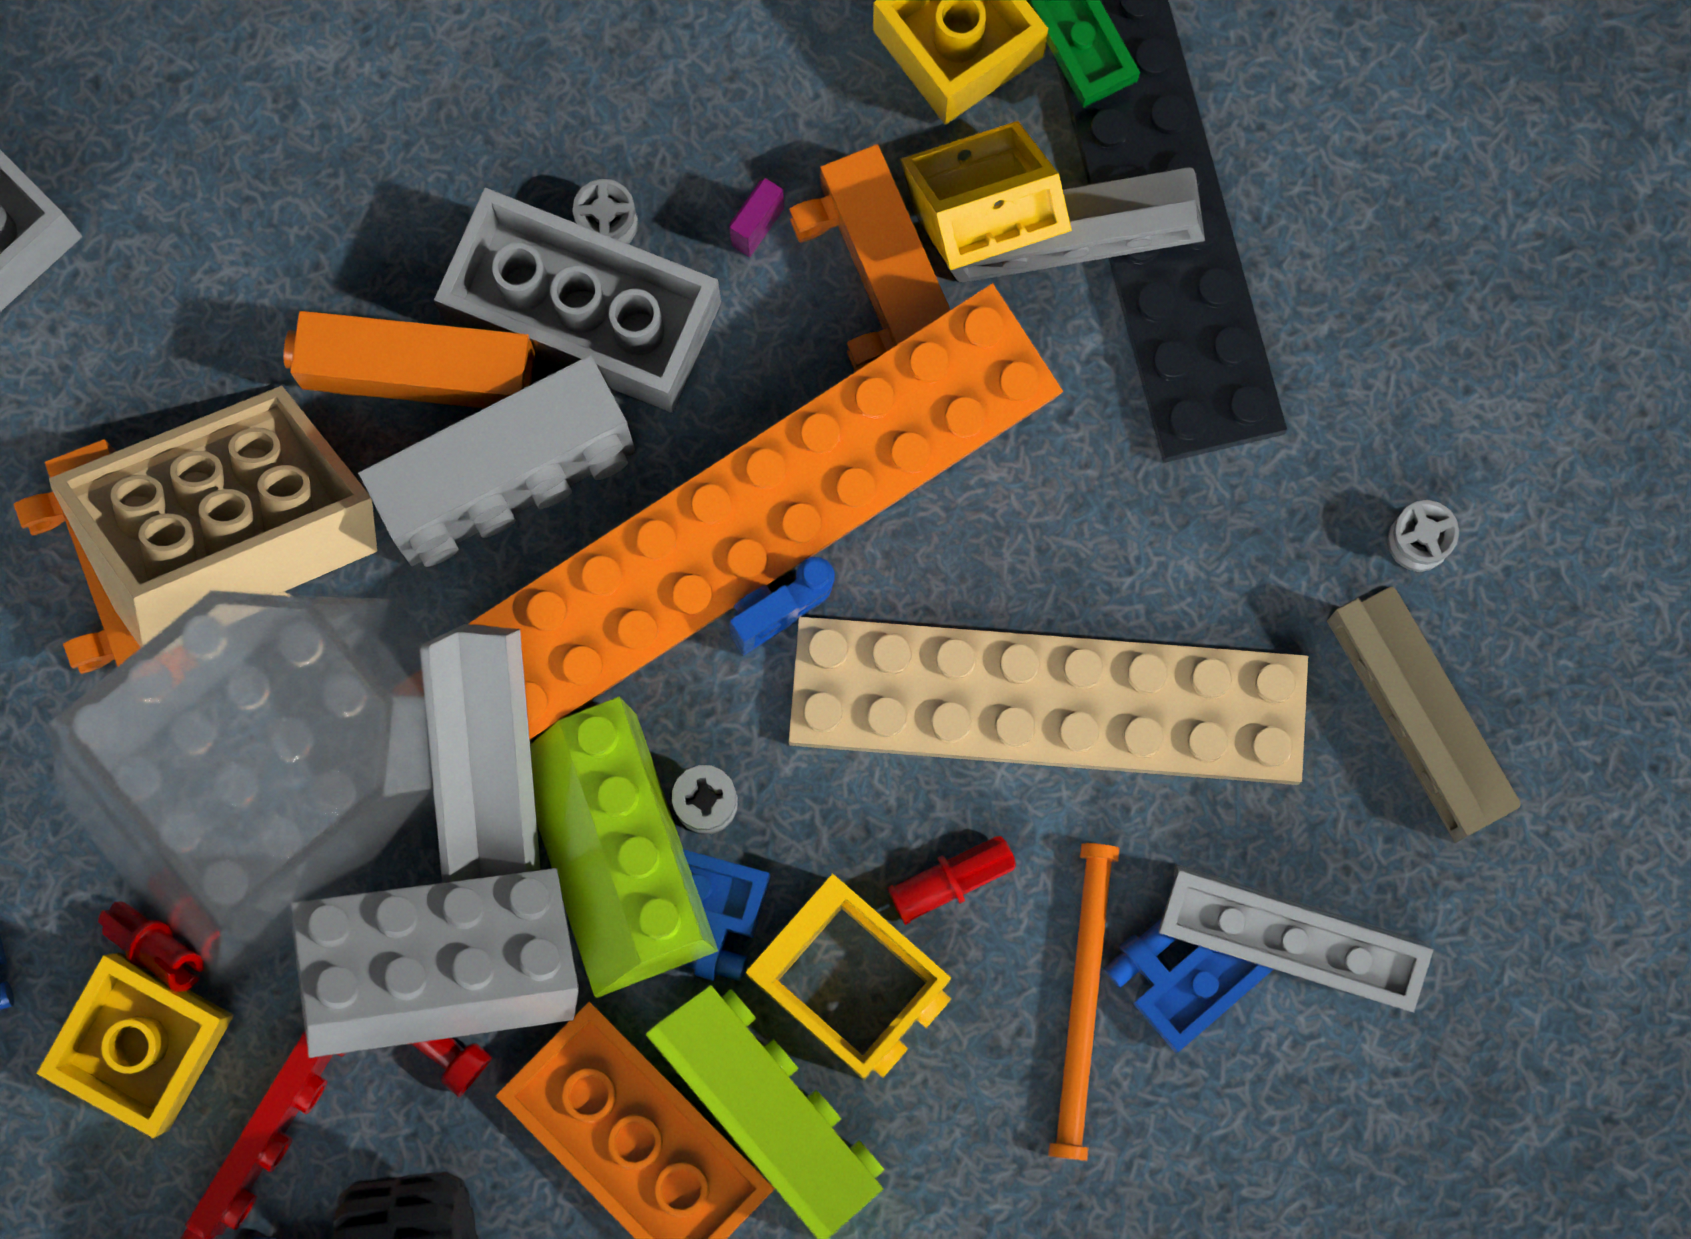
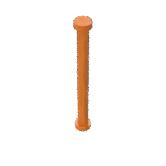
M1096 843L1081 844L1080 858L1086 859L1057 1138L1056 1143H1049V1157L1087 1161L1089 1148L1082 1147L1111 865L1112 862H1118L1120 848L1116 846Z

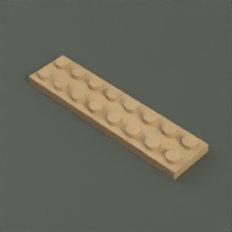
M800 617L789 746L1299 785L1302 782L1308 656Z

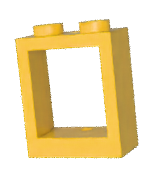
M1019 121L901 158L915 215L950 270L1072 231L1059 173ZM962 150H969L970 156L967 160H958V154ZM1001 200L998 205L994 206L997 201Z
M833 873L745 972L748 978L863 1080L873 1070L884 1078L909 1049L900 1041L916 1020L927 1028L952 999L943 991L950 982L951 977ZM841 909L926 983L864 1055L860 1054L779 982L780 978Z

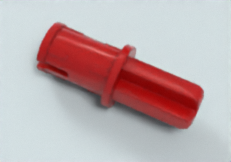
M995 836L948 860L942 855L937 858L938 865L895 886L891 885L887 889L904 925L911 923L910 921L956 899L959 904L965 902V894L1012 872L1016 867V861L1002 836Z
M123 901L114 902L109 910L101 911L98 923L103 926L102 934L125 951L126 959L131 964L148 969L164 981L171 990L176 992L186 991L198 982L200 977L185 968L183 964L187 963L194 970L203 972L202 958L175 940L167 924L159 920H148Z

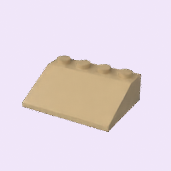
M283 386L49 478L51 489L112 606L144 652L377 552L373 505L369 493Z

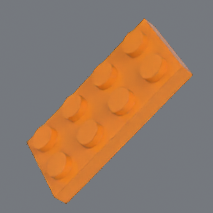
M588 1002L574 1016V1020H570L495 1095L635 1239H727L775 1190L766 1178L591 1002Z

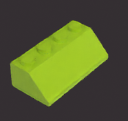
M619 696L558 720L530 744L536 822L552 869L557 868L562 900L594 996L596 998L718 952L637 714Z
M710 985L654 1026L646 1035L818 1239H828L883 1190V1187L875 1178L885 1169L860 1140L849 1148L832 1127L841 1120L840 1116L817 1089L805 1097L789 1078L799 1068L774 1039L763 1047L747 1026L756 1017L735 992L730 989L721 997Z

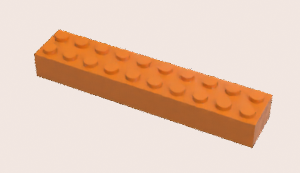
M992 283L468 624L520 629L529 740L531 741L548 730L558 720L568 717L732 610L738 601L764 585L769 586L798 567L805 559L815 556L1056 399L1064 391Z

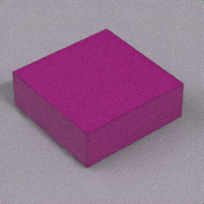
M766 178L763 181L760 180L729 224L732 246L748 257H751L784 210L782 188Z

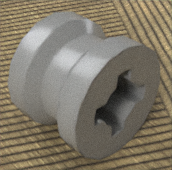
M599 179L589 182L579 190L574 198L572 208L575 223L629 244L636 234L638 219L632 195L626 187L614 180ZM615 216H617L618 218L615 220V222L610 225L609 222H611L615 218Z
M1430 500L1414 502L1401 512L1389 528L1387 538L1389 552L1394 560L1405 569L1416 572L1431 570L1440 565L1457 545L1459 537L1458 522L1451 510L1439 502ZM1418 542L1421 545H1426L1428 551L1426 552L1424 547H1420L1416 544L1411 545V543Z
M698 765L687 769L677 778L672 789V804L678 819L687 829L695 833L714 834L722 831L733 821L737 812L738 797L733 782L723 770L714 766Z

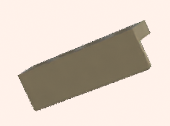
M1388 587L1362 602L1357 598L1337 609L1327 620L1330 628L1454 842L1456 843L1517 810L1521 805L1520 800L1394 587Z

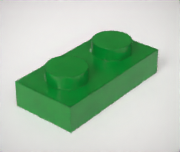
M1027 0L1048 27L1046 42L1083 108L1138 81L1140 71L1100 0Z

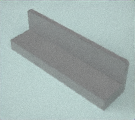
M1188 167L1064 189L1063 194L1072 231L950 271L958 282H968L1205 241L1196 173L1193 168ZM997 201L994 206L998 205L1001 201Z
M463 624L422 644L420 649L442 883L540 870L520 629Z
M1175 864L1173 870L1175 878L1160 923L1159 933L1414 1013L1434 950L1423 940Z

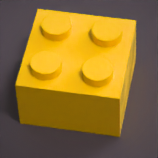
M876 0L873 2V32L945 125L1044 57L1048 27L1027 0Z
M121 952L103 955L36 1074L148 1136L155 1138L170 1131L234 1015L190 990L183 992L171 990L164 981L148 969L131 964L126 959V955Z

